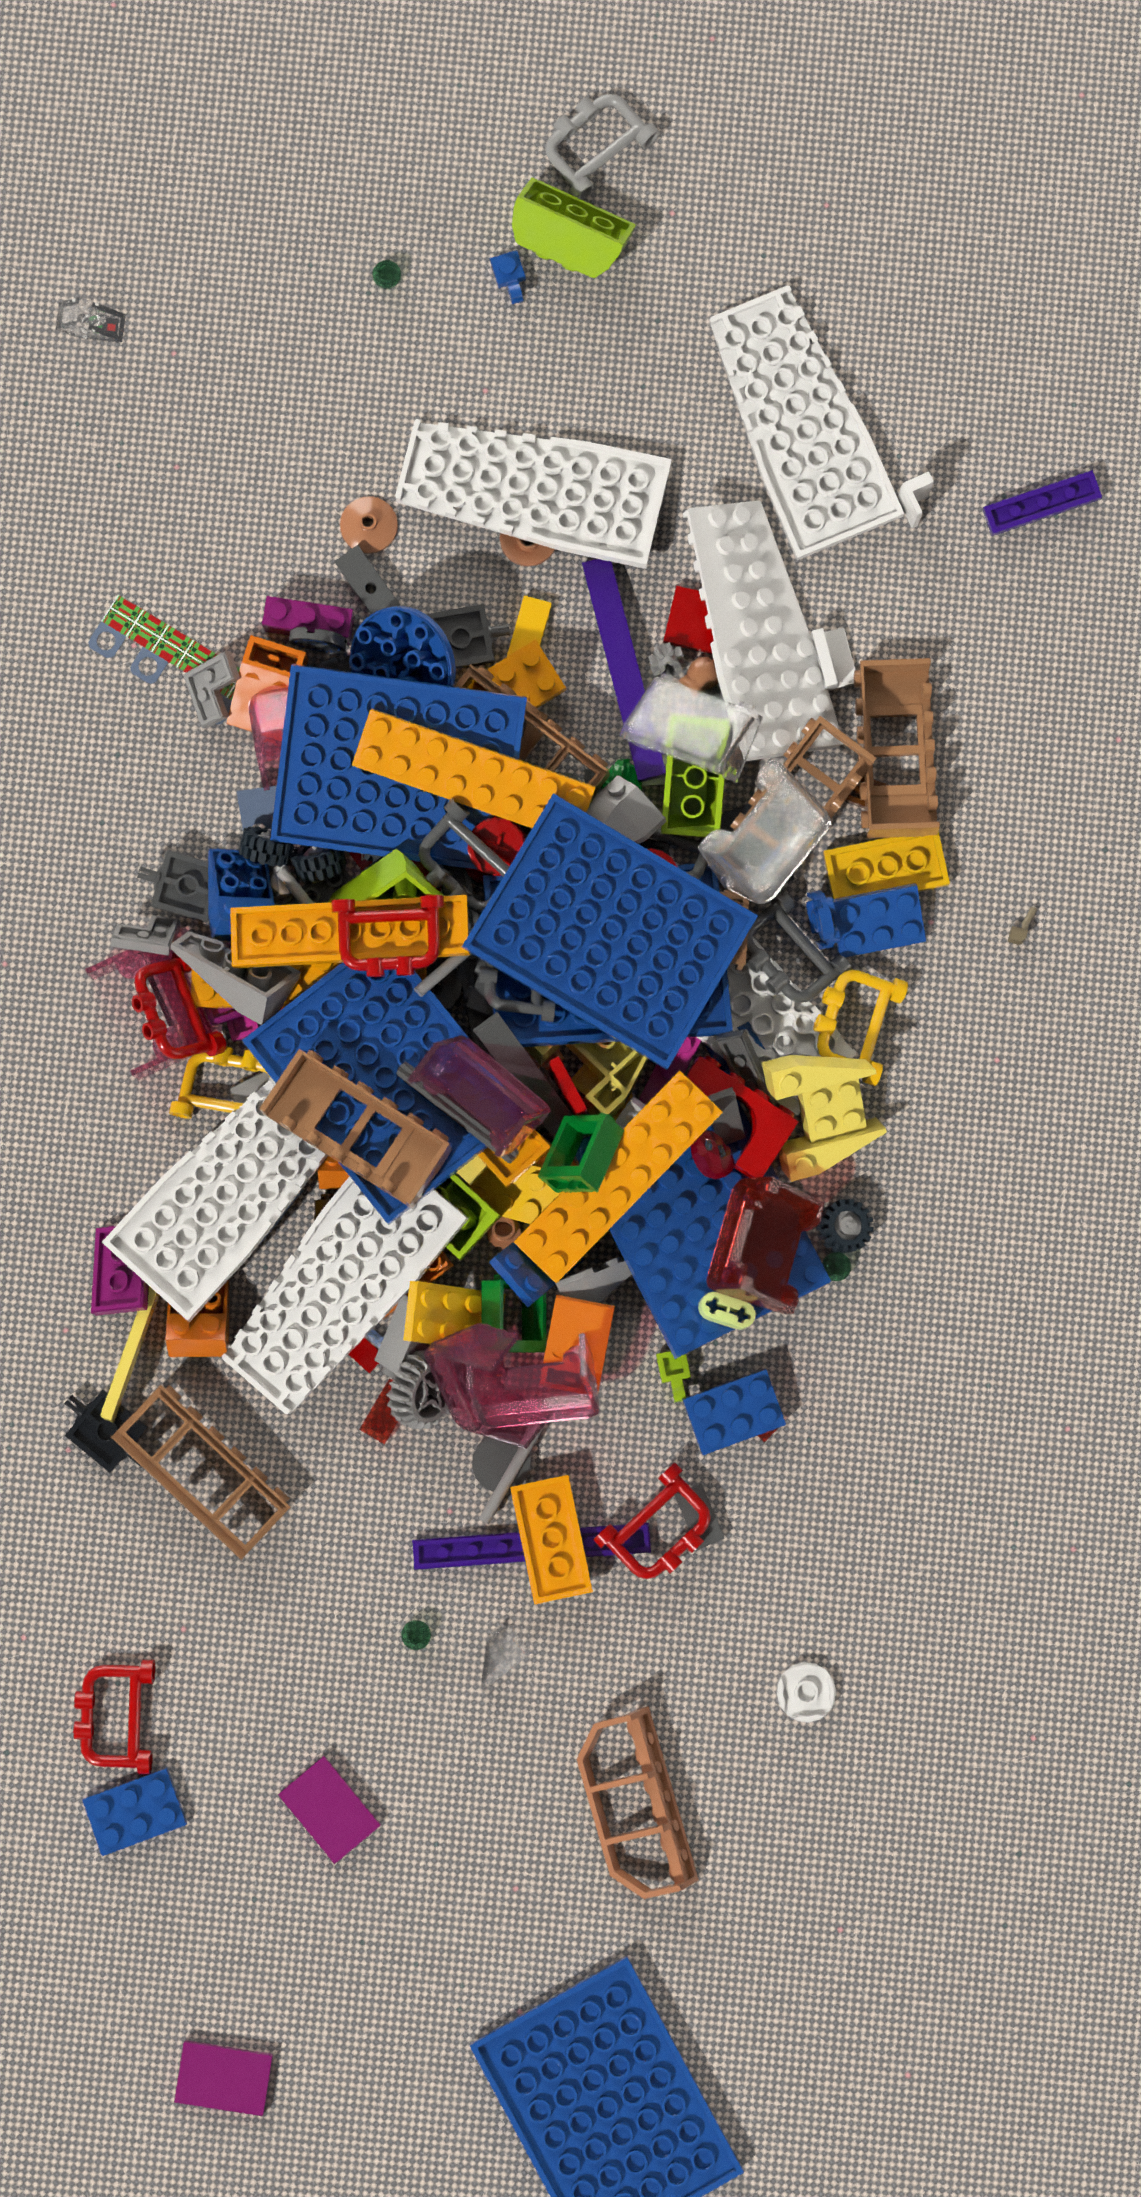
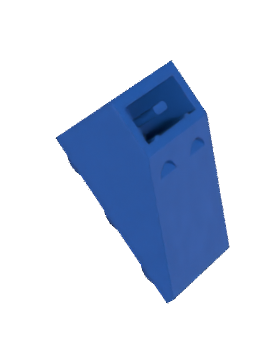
M209 849L208 918L212 939L231 941L230 908L275 906L268 864L263 865L259 864L260 862L250 861V859L240 855L239 850Z

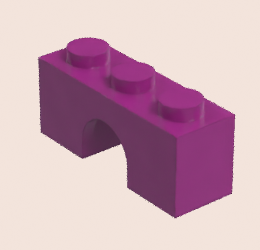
M266 596L262 626L265 632L290 635V630L295 627L308 628L307 633H314L315 629H324L343 635L348 641L347 644L350 645L355 615L353 609Z

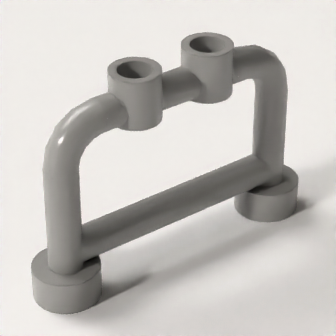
M604 94L593 102L589 97L582 99L576 106V110L579 113L572 119H569L567 115L561 116L554 123V128L557 131L547 141V157L572 186L569 193L581 200L592 192L594 185L588 177L635 139L643 148H647L660 136V131L653 123L646 125L628 103L618 95ZM606 106H614L632 127L578 171L574 172L557 152L558 144L564 139L567 140L572 137L585 122L592 121L601 109Z

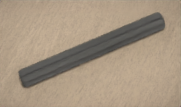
M404 1062L398 1068L396 1073L402 1080L507 1163H512L519 1154L516 1147L412 1065Z

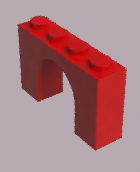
M699 1056L685 1076L706 1096L732 1087L736 1099L748 1109L751 1115L752 1133L750 1139L735 1160L734 1165L736 1170L757 1183L762 1179L798 1124V1121L793 1118L795 1114L783 1105L776 1107L770 1103V1097L757 1088L752 1091L744 1085L746 1081L733 1072L728 1075L719 1069L721 1064L712 1057L706 1056L704 1059Z

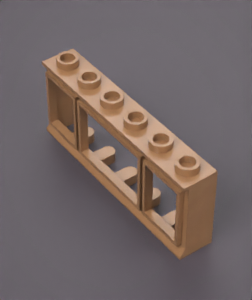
M472 664L469 665L467 671L454 686L468 688L474 680L489 692L517 695L506 684L503 683L500 687L492 681L494 676L482 666L477 669ZM527 701L524 719L561 747L544 769L555 772L567 755H572L595 773L588 783L596 786L593 793L594 796L610 776L608 769H606L608 763L597 754L591 757L584 752L585 746L573 736L570 739L566 738L560 733L562 728L551 719L544 721L538 716L540 711Z
M821 716L817 720L811 718L801 731L805 734L804 738L799 744L793 742L783 755L787 758L786 762L781 768L776 765L766 778L770 782L763 792L758 789L748 802L752 805L746 815L740 812L730 826L734 829L728 839L722 836L713 848V851L717 853L714 856L716 861L768 900H771L877 759ZM823 729L861 756L841 785L803 758ZM799 765L835 793L792 850L789 851L753 824V822L795 766ZM747 830L785 858L765 886L761 885L727 859Z
M160 1385L111 1438L242 1560L290 1509V1506L286 1503L290 1498L278 1487L272 1490L265 1483L268 1477L256 1466L252 1470L243 1463L246 1457L235 1446L229 1450L222 1443L225 1437L215 1427L211 1426L207 1429L200 1422L203 1416L191 1405L186 1409L178 1402L181 1396L170 1385L166 1388ZM160 1398L184 1423L151 1457L126 1432ZM191 1428L245 1478L213 1514L159 1464ZM253 1486L278 1510L244 1544L219 1520Z

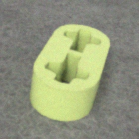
M718 1292L706 1294L701 1298L698 1305L699 1313L703 1318L733 1329H746L755 1320L756 1313L751 1304ZM714 1299L716 1300V1306L725 1310H716L712 1314L709 1312L710 1307L706 1306V1303ZM742 1308L744 1309V1315L748 1316V1319H744L740 1323L738 1322V1316L729 1313L730 1311L738 1312Z

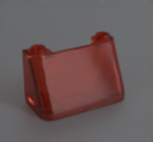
M773 1176L739 1180L731 1192L708 1272L707 1286L709 1289L781 1314H794L799 1301L798 1290L794 1286L787 1284L801 1233L818 1226L822 1219L825 1203Z

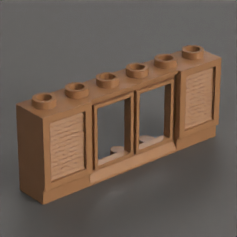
M931 658L860 661L859 670H854V688H859L860 698H855L856 716H861V726H857V744H862V747L875 757L918 755L920 784L874 786L873 764L865 773L864 782L859 784L860 800H865V811H861V828H866L867 838L919 837L938 834L940 822H937L938 796L935 793L937 772L936 767H934L935 739L932 738L933 711H931L930 702L932 684L929 683ZM916 716L918 745L872 747L870 718Z
M299 1049L259 1108L263 1115L413 1209L451 1153V1145L447 1142L449 1137L435 1128L432 1132L422 1126L424 1122L412 1113H409L407 1116L397 1111L399 1106L390 1099L384 1097L381 1101L373 1096L374 1090L363 1082L359 1081L357 1085L347 1079L349 1074L335 1065L332 1069L322 1063L324 1059L312 1050L305 1053ZM341 1090L367 1106L342 1145L315 1129ZM375 1112L402 1128L377 1167L350 1151Z

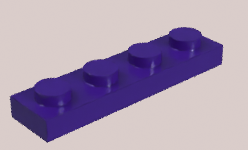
M1091 470L984 506L982 511L991 536H995L1099 501L1102 495L1094 472Z

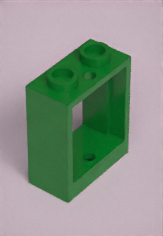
M600 1113L599 1115L580 1114L579 1116H564L538 1177L555 1192H598L624 1130L615 1123V1119L605 1113ZM592 1135L579 1166H571L583 1137Z
M499 1274L494 1275V1280L482 1281L481 1352L545 1353L546 1293L529 1307L522 1302V1340H503L504 1289L511 1288Z

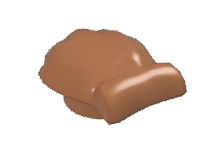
M709 657L696 658L689 666L686 675L679 680L681 684L690 690L694 697L697 698L702 691H706L719 683L714 660H711Z
M500 1217L488 1230L487 1237L493 1246L505 1249L521 1234V1229L518 1221Z

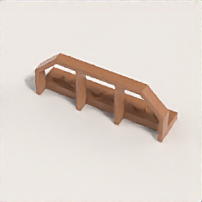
M649 1706L639 1708L626 1715L593 1724L576 1760L609 1875L643 1899L678 1892L697 1882L699 1878ZM627 1722L628 1732L632 1736L636 1748L635 1757L638 1764L641 1765L643 1773L596 1784L589 1756L604 1727ZM643 1781L645 1791L649 1794L652 1803L653 1819L658 1825L611 1836L598 1791ZM660 1833L661 1847L666 1852L669 1862V1875L675 1884L650 1889L622 1870L615 1851V1843Z

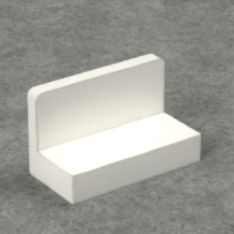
M929 471L902 483L898 495V501L912 529L918 526L922 515L918 501L929 496L934 483Z
M823 628L813 630L810 636L818 655L819 667L822 669L825 689L832 691L854 685L855 666L844 628L824 632Z

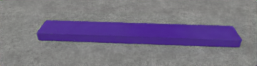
M601 559L583 562L582 567L638 783L666 776V769L611 561Z
M649 1522L641 1526L623 1544L630 1554L651 1553ZM626 1524L612 1526L619 1532ZM607 1526L580 1527L586 1557L615 1555L606 1544L600 1548L593 1540ZM519 1532L412 1540L414 1570L526 1562Z

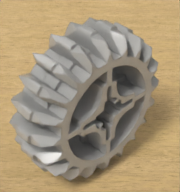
M424 1349L423 1351L416 1350L413 1355L407 1354L406 1361L399 1362V1370L393 1372L395 1377L389 1383L392 1386L391 1391L387 1393V1396L391 1398L387 1406L392 1409L391 1415L395 1417L396 1421L406 1427L421 1430L423 1428L429 1429L432 1424L437 1425L439 1417L446 1416L445 1410L451 1407V1398L455 1397L453 1389L458 1385L454 1382L457 1373L453 1371L454 1365L448 1361V1358L432 1350Z

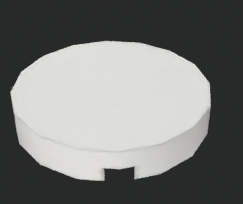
M802 1662L792 1665L783 1672L777 1684L776 1695L780 1707L788 1716L796 1721L809 1723L820 1720L830 1711L835 1703L836 1688L833 1678L826 1669L815 1663Z

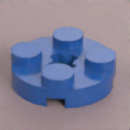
M821 890L809 892L807 897L811 898L812 901L806 902L808 921L812 934L818 933L820 938L815 943L820 950L831 948L834 946V943L840 942L839 929L837 925H833L831 915L835 914L832 897H826L825 893Z

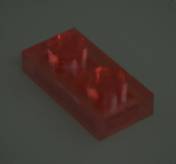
M390 1378L359 1429L384 1445L398 1424L395 1417L391 1415L392 1409L387 1406L391 1399L387 1396L392 1387L389 1383L393 1381Z

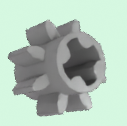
M668 642L667 644L655 647L653 655L648 656L654 676L661 674L664 680L679 676L681 667L686 666L683 659L684 654L680 646L674 649L670 642Z

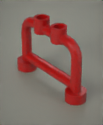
M444 895L420 896L421 909L356 912L354 899L331 900L332 913H338L339 953L341 960L352 970L367 971V977L385 976L384 970L396 969L397 976L414 975V969L428 967L435 962L440 951L439 909L445 908ZM427 920L428 951L423 956L357 959L351 953L350 924Z
M175 952L172 954L171 959L146 965L140 968L135 975L134 983L137 995L132 997V1007L138 1013L144 1011L148 1021L143 1024L142 1033L147 1040L155 1039L159 1050L171 1059H183L204 1052L209 1056L222 1054L226 1050V1040L219 1031L206 1033L184 976L185 973L191 972L192 968ZM169 971L197 1041L196 1043L178 1048L172 1047L166 1037V1023L159 1019L155 1008L157 1005L156 997L148 990L146 984L148 977Z
M675 1462L658 1477L665 1488L619 1532L609 1524L593 1539L600 1548L606 1544L621 1562L639 1578H655L665 1570L669 1574L672 1573L683 1562L679 1558L681 1554L687 1549L691 1553L694 1552L704 1542L700 1536L705 1533L710 1524L709 1508L679 1476L683 1470ZM679 1492L697 1511L699 1520L654 1565L643 1567L623 1544Z
M142 1660L140 1666L99 1665L90 1669L85 1675L82 1691L75 1692L74 1706L75 1709H81V1721L74 1722L73 1737L74 1739H80L82 1755L90 1764L98 1767L137 1768L138 1774H151L153 1766L152 1750H139L141 1685L154 1684L156 1674L155 1660ZM100 1677H130L127 1756L99 1755L92 1748L94 1737L93 1709L95 1707L94 1684Z

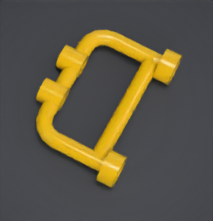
M852 969L843 972L837 978L833 988L828 986L825 989L822 1003L827 1004L828 1007L825 1016L821 1014L817 1016L813 1030L819 1032L817 1048L821 1057L846 1058L833 1053L829 1048V1040L837 1024V1014L845 999V988L849 982L856 981L880 990L859 1059H866L876 1069L877 1073L863 1077L862 1082L876 1086L882 1075L883 1065L871 1060L889 1000L900 1004L906 996L908 982L895 978L893 982H889L863 971Z
M226 1046L225 1052L219 1055L209 1056L206 1052L193 1055L185 1067L178 1101L171 1102L169 1114L180 1118L192 1119L194 1107L231 1113L244 1104L191 1094L197 1068L203 1062H210L224 1067H238L252 1072H267L250 1050H244V1055L238 1056L233 1055V1048Z

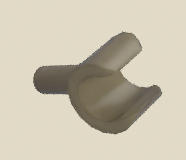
M1030 907L1021 928L1011 927L1008 942L1018 945L1024 942L1029 925L1037 912L1036 908Z

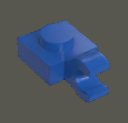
M518 251L490 258L498 289L507 286L512 305L523 302V294L519 282L526 281Z

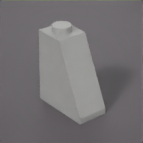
M406 1295L398 1302L375 1357V1361L383 1365L380 1371L392 1379L395 1377L393 1372L399 1370V1362H405L407 1354L413 1355L416 1350H428L431 1344L403 1341L408 1296Z

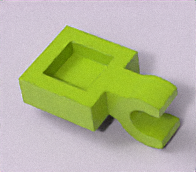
M671 1351L656 1354L661 1383L670 1382L674 1403L682 1402V1398L686 1397L682 1380L691 1378L686 1354L677 1359L674 1358Z

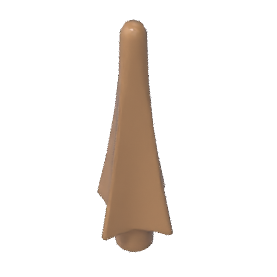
M541 711L538 713L540 718L544 721L547 720V714ZM529 722L526 724L521 740L519 760L525 761L544 735Z

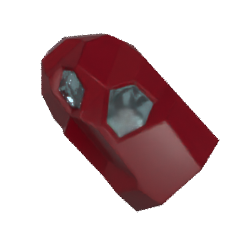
M705 1130L691 1145V1154L696 1167L705 1177L712 1179L723 1178L735 1168L731 1149L725 1145L722 1137L713 1131Z

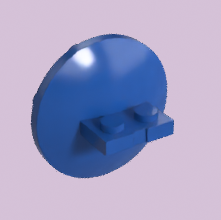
M407 606L387 607L371 614L357 629L350 650L349 664L352 673L454 687L456 665L452 647L440 626L425 613Z

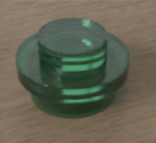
M391 260L380 261L373 268V280L382 289L394 288L400 282L401 270Z
M832 1252L822 1261L831 1281H842L850 1274L851 1262L841 1252Z
M412 1620L403 1627L401 1638L404 1645L409 1649L420 1650L430 1642L431 1631L425 1622Z

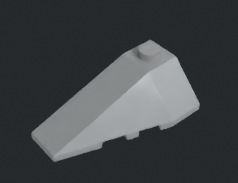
M618 775L595 796L587 811V814L637 844L647 840L666 822L663 814L636 785Z
M190 931L171 943L170 947L237 1012L260 1025L280 1011L301 974L300 971L289 965L233 968L231 949L224 947L222 941Z
M618 1257L599 1265L597 1268H590L559 1281L556 1286L559 1294L562 1296L601 1303L632 1274L624 1258Z

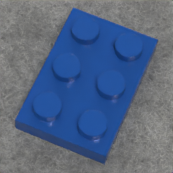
M916 883L833 899L835 905V914H832L833 925H837L840 933V942L837 943L838 954L844 958L926 942Z
M514 1242L489 1262L527 1307L556 1285ZM582 1257L559 1281L578 1267L585 1259Z
M767 1369L756 1371L682 1398L702 1455L786 1425Z
M168 1767L82 1799L102 1856L188 1824Z

